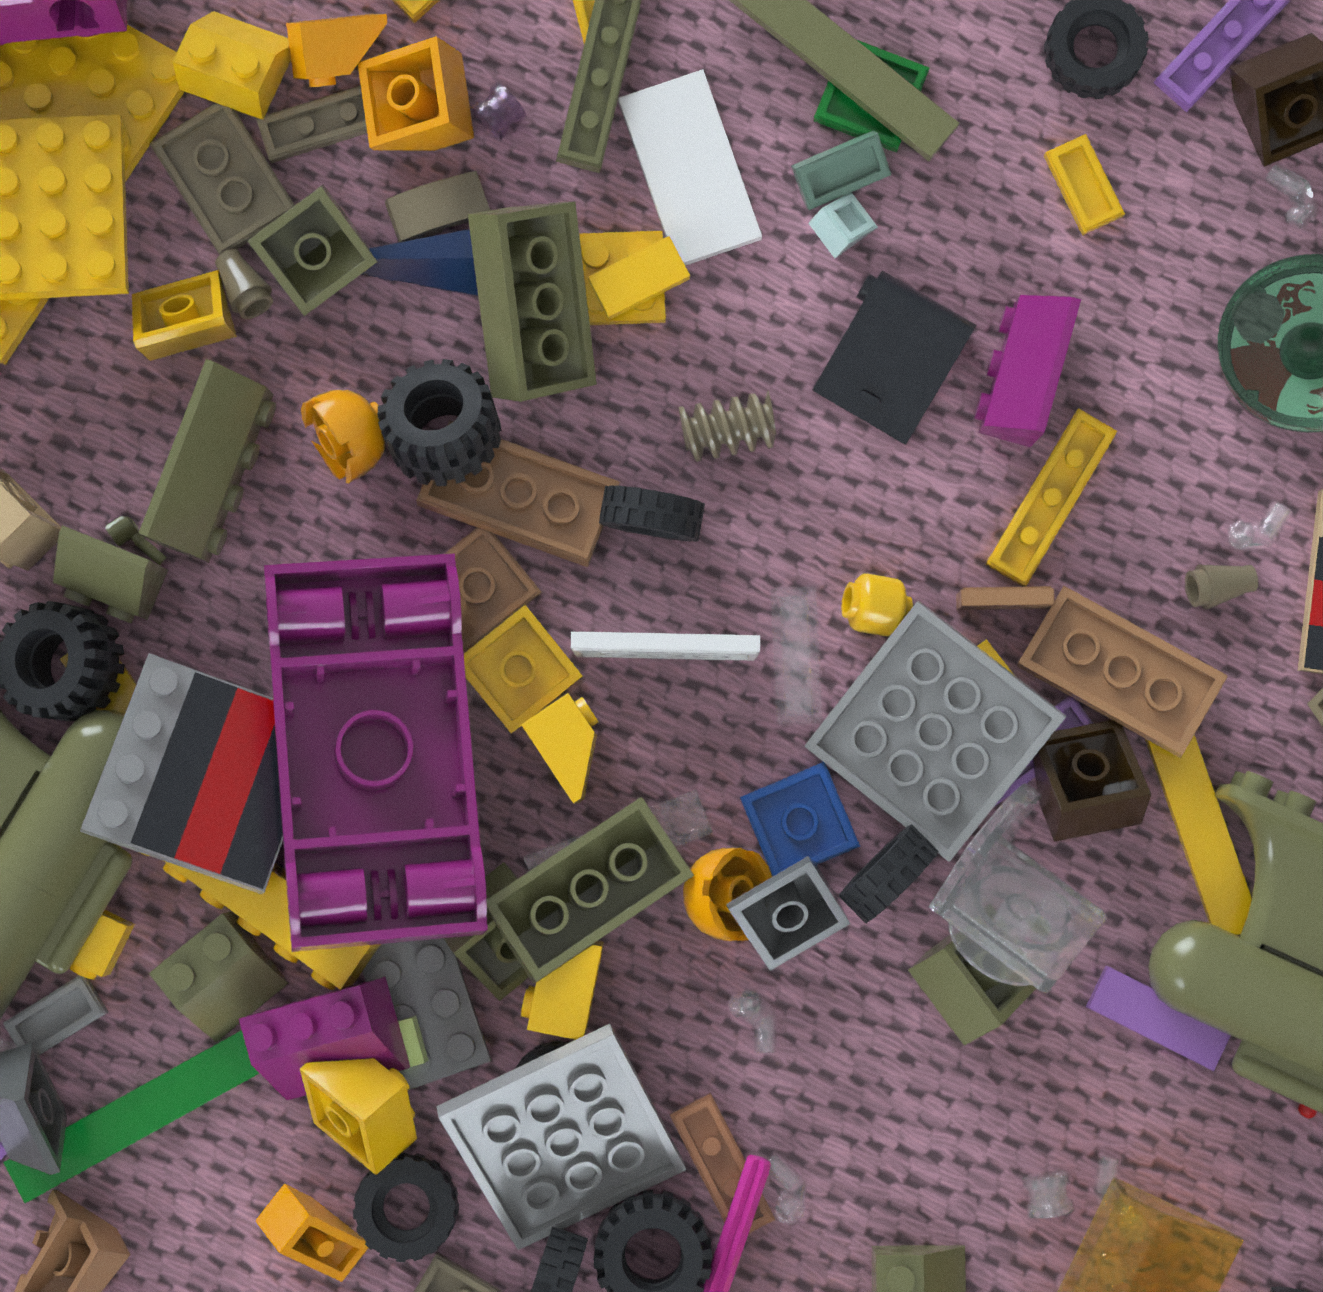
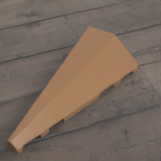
M53 1189L47 1201L55 1209L48 1232L37 1230L32 1242L34 1245L42 1248L28 1273L20 1275L14 1292H102L131 1254L117 1228L60 1191Z

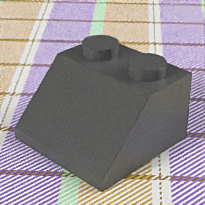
M33 1042L0 1052V1143H2L10 1160L50 1175L59 1173L67 1114Z

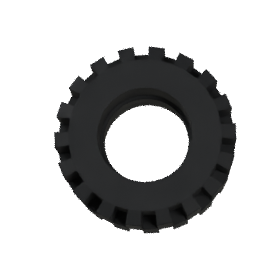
M443 359L441 364H435L434 360L424 361V366L416 369L413 365L405 369L407 375L404 377L397 375L391 381L392 390H384L381 396L383 405L378 406L377 413L381 432L394 463L397 467H401L403 474L411 479L416 476L418 483L428 485L431 480H435L437 486H447V480L453 479L458 484L466 481L465 475L470 472L476 476L483 470L481 463H490L495 457L493 448H499L501 442L499 432L502 431L489 386L485 384L484 378L478 371L472 373L470 366L461 363L455 367L453 360ZM445 415L458 416L453 423L445 428L431 431L422 430L428 422L437 417Z
M47 601L46 604L40 602L30 604L29 611L21 609L14 614L16 621L14 624L6 623L2 629V632L6 635L3 641L0 640V689L7 690L3 697L9 704L17 705V711L32 715V717L74 722L80 716L96 710V707L105 708L111 702L108 697L109 693H117L121 685L116 682L118 673L124 674L125 664L119 663V656L124 655V648L122 644L115 643L119 634L114 627L107 626L109 620L103 615L95 614L93 610ZM64 641L68 650V663L63 676L55 683L51 673V661L56 648Z
M644 1190L643 1195H633L624 1199V1202L621 1204H615L609 1210L606 1219H603L599 1226L593 1260L594 1269L597 1270L598 1274L597 1281L601 1289L605 1288L607 1292L704 1291V1283L706 1279L709 1280L711 1273V1239L709 1231L704 1225V1219L698 1211L695 1212L691 1208V1203L684 1198L680 1201L673 1197V1193L664 1190L663 1194H653V1190ZM649 1228L662 1229L677 1239L681 1248V1259L678 1267L671 1274L659 1279H648L637 1275L630 1269L625 1258V1248L628 1240L641 1230Z

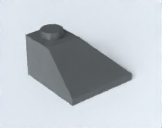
M809 856L726 904L728 910L770 971L851 924L833 889L815 861Z

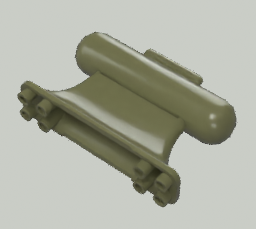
M0 709V1020L35 962L56 974H63L70 968L132 865L130 853L123 848L106 840L80 832L125 715L118 711L94 710L80 716L67 729L50 756L22 735Z
M1235 771L1230 784H1219L1215 797L1229 806L1240 817L1248 830L1253 845L1255 881L1252 901L1245 925L1239 937L1208 922L1189 920L1175 924L1161 935L1151 950L1148 966L1150 984L1158 999L1171 1009L1241 1040L1232 1060V1068L1237 1075L1323 1114V823L1310 818L1317 803L1314 799L1291 790L1289 793L1277 790L1274 799H1268L1267 796L1274 783L1273 781L1250 771H1246V774Z

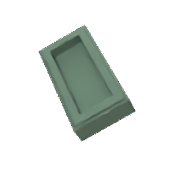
M874 130L791 165L802 199L808 210L892 175L879 135Z

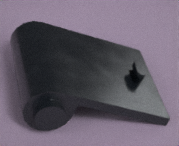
M882 270L878 277L869 274L856 298L863 301L812 391L906 445L977 325Z

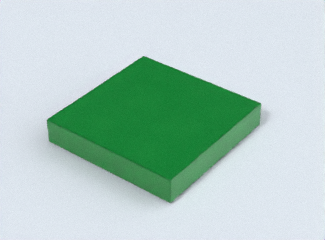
M857 40L921 92L930 67ZM828 81L813 121L854 137H859L874 130L879 135L882 147L897 153L902 140Z

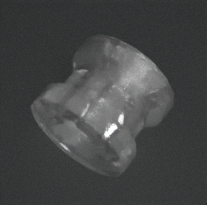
M1067 1171L1037 1173L1022 1178L1023 1188L1029 1192L1030 1202L1026 1206L1029 1218L1058 1217L1072 1213L1075 1210L1073 1200L1067 1196L1066 1187L1070 1183Z

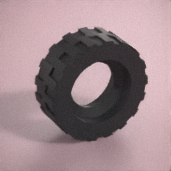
M1071 0L1066 3L1064 9L1055 16L1044 44V52L1047 55L1045 59L1047 69L1050 68L1055 82H1059L1068 93H1076L1078 97L1085 99L1087 97L1103 99L1104 96L1109 94L1113 96L1119 93L1124 86L1127 87L1143 65L1142 63L1148 51V48H1146V43L1149 40L1148 31L1145 32V22L1142 16L1139 17L1135 12L1136 8L1122 0ZM1088 26L1104 27L1116 38L1118 46L1117 55L1110 64L1104 67L1092 68L1086 66L1079 61L1074 52V39L1076 35Z
M609 485L605 486L599 524L631 533L696 542L699 541L705 503L656 490Z
M910 824L888 842L852 878L839 894V897L864 923H868L885 910L920 876L939 851Z
M408 1152L401 1153L377 1175L369 1171L355 1193V1208L353 1209V1220L356 1219L358 1225L356 1230L359 1236H363L365 1239V1245L370 1250L374 1249L380 1253L379 1256L388 1259V1257L396 1259V1262H405L409 1259L417 1261L423 1259L425 1255L429 1253L431 1255L437 1251L441 1244L445 1243L456 1223L459 1211L457 1188L453 1185L452 1177L448 1171L445 1172L440 1167V1163L434 1159L429 1160L425 1158V1155L418 1153L411 1155ZM399 1184H414L420 1187L428 1197L430 1205L428 1217L417 1228L411 1230L396 1228L385 1216L383 1208L385 1197L393 1187Z
M552 1226L531 1292H572L588 1238Z

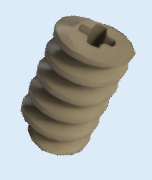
M769 391L766 393L763 405L755 393L749 394L746 408L743 407L737 396L731 397L728 411H725L719 400H713L711 414H707L702 404L697 403L695 404L692 418L688 416L683 406L678 407L686 451L690 450L696 462L702 461L704 447H708L714 459L720 457L722 444L727 445L732 455L738 454L739 443L744 440L750 452L756 450L759 437H762L768 449L774 447L776 427Z

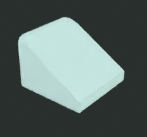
M852 192L822 207L808 223L834 258H837L878 228Z

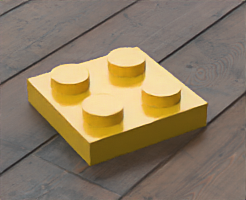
M663 231L579 233L590 325L666 323L665 292L609 320L588 281V276L663 239Z
M526 605L464 653L466 679L511 734L522 726V723L537 714L583 677Z

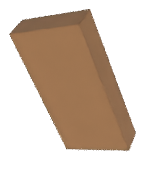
M1051 586L962 588L956 594V610L1048 609L1054 605V588H1051Z

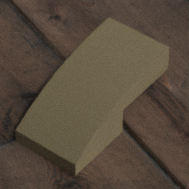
M477 171L428 183L397 194L385 201L398 242L440 234L445 228L469 223L468 214L490 210Z

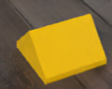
M219 270L132 294L133 342L136 349L149 361L237 337Z

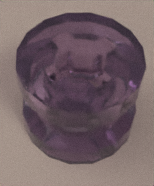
M498 82L490 88V95L484 101H476L470 106L478 121L498 141L503 140L507 136L508 128L513 123H521L527 117L525 110L517 99Z

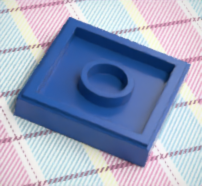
M824 762L739 797L772 876L777 875L807 856L818 865L860 847Z

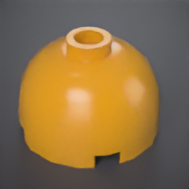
M330 390L302 404V420L305 428L312 424L314 425L321 445L313 441L311 442L330 471L339 480L346 477V483L349 484L373 469L384 453L386 442L379 426L380 420L377 415L379 405L376 402L369 404L360 394L350 390Z
M742 848L711 850L694 862L690 868L694 876L684 883L683 903L687 915L702 933L723 941H747L749 939L728 910L726 904L770 879L772 875L769 866L761 855L754 851H746Z

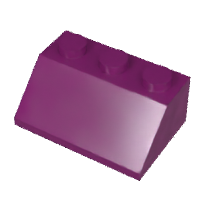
M1020 295L1013 308L1005 306L998 328L999 333L1006 334L1001 351L993 349L986 371V376L993 377L989 394L981 393L974 414V419L981 420L978 433L1030 448L1045 433L1081 299L1066 296Z
M386 976L239 1018L251 1065L286 1100L306 1096L300 1068L308 1062L374 1058L388 1070L395 1068L398 1071L410 1068Z

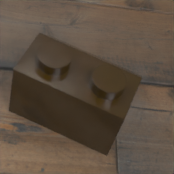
M1313 33L1229 67L1234 103L1264 167L1323 142V42Z
M1113 720L1054 731L1033 758L1039 805L1054 842L1142 824L1151 792L1123 726Z

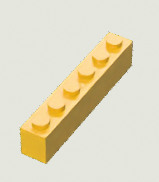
M164 861L163 870L183 883H186L188 880L202 889L199 895L207 903L221 910L226 906L239 916L236 922L243 929L255 936H260L261 933L266 935L276 943L273 949L280 956L292 963H297L300 960L313 970L311 977L329 990H334L336 987L341 990L352 986L381 945L291 952L286 872L284 868L277 863L274 864L265 892L261 895Z

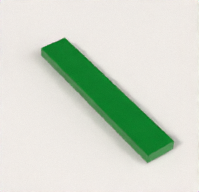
M242 1030L66 1127L59 1173L50 1175L10 1159L3 1162L23 1202L31 1201L258 1075L259 1072L251 1065Z

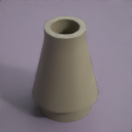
M237 249L228 250L218 256L215 260V265L220 272L232 311L239 313L243 319H252L266 312L273 304L271 286L243 259Z
M1199 564L1195 570L1188 571L1185 576V590L1189 602L1194 607L1202 606L1204 609H1210L1245 593L1254 592L1258 588L1257 572L1252 565Z

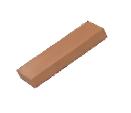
M710 1092L670 1113V1117L725 1223L746 1160ZM763 1193L749 1233L775 1220Z

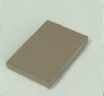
M215 103L150 143V146L219 255L228 250L242 247L248 243L247 241L294 206L293 201L234 109Z

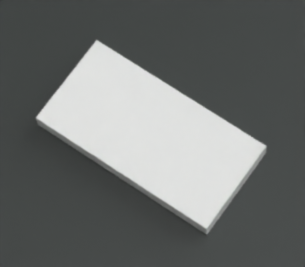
M703 69L618 98V103L665 237L670 236L685 266L762 240L761 231Z
M571 631V650L576 657L754 661L760 653V635Z

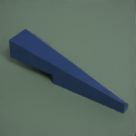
M470 229L369 248L378 262L361 275L478 296Z

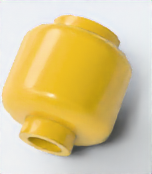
M863 573L856 578L854 583L849 582L842 597L841 611L842 616L848 618L849 625L853 630L889 637L912 609L913 600L907 596L906 588L901 580Z

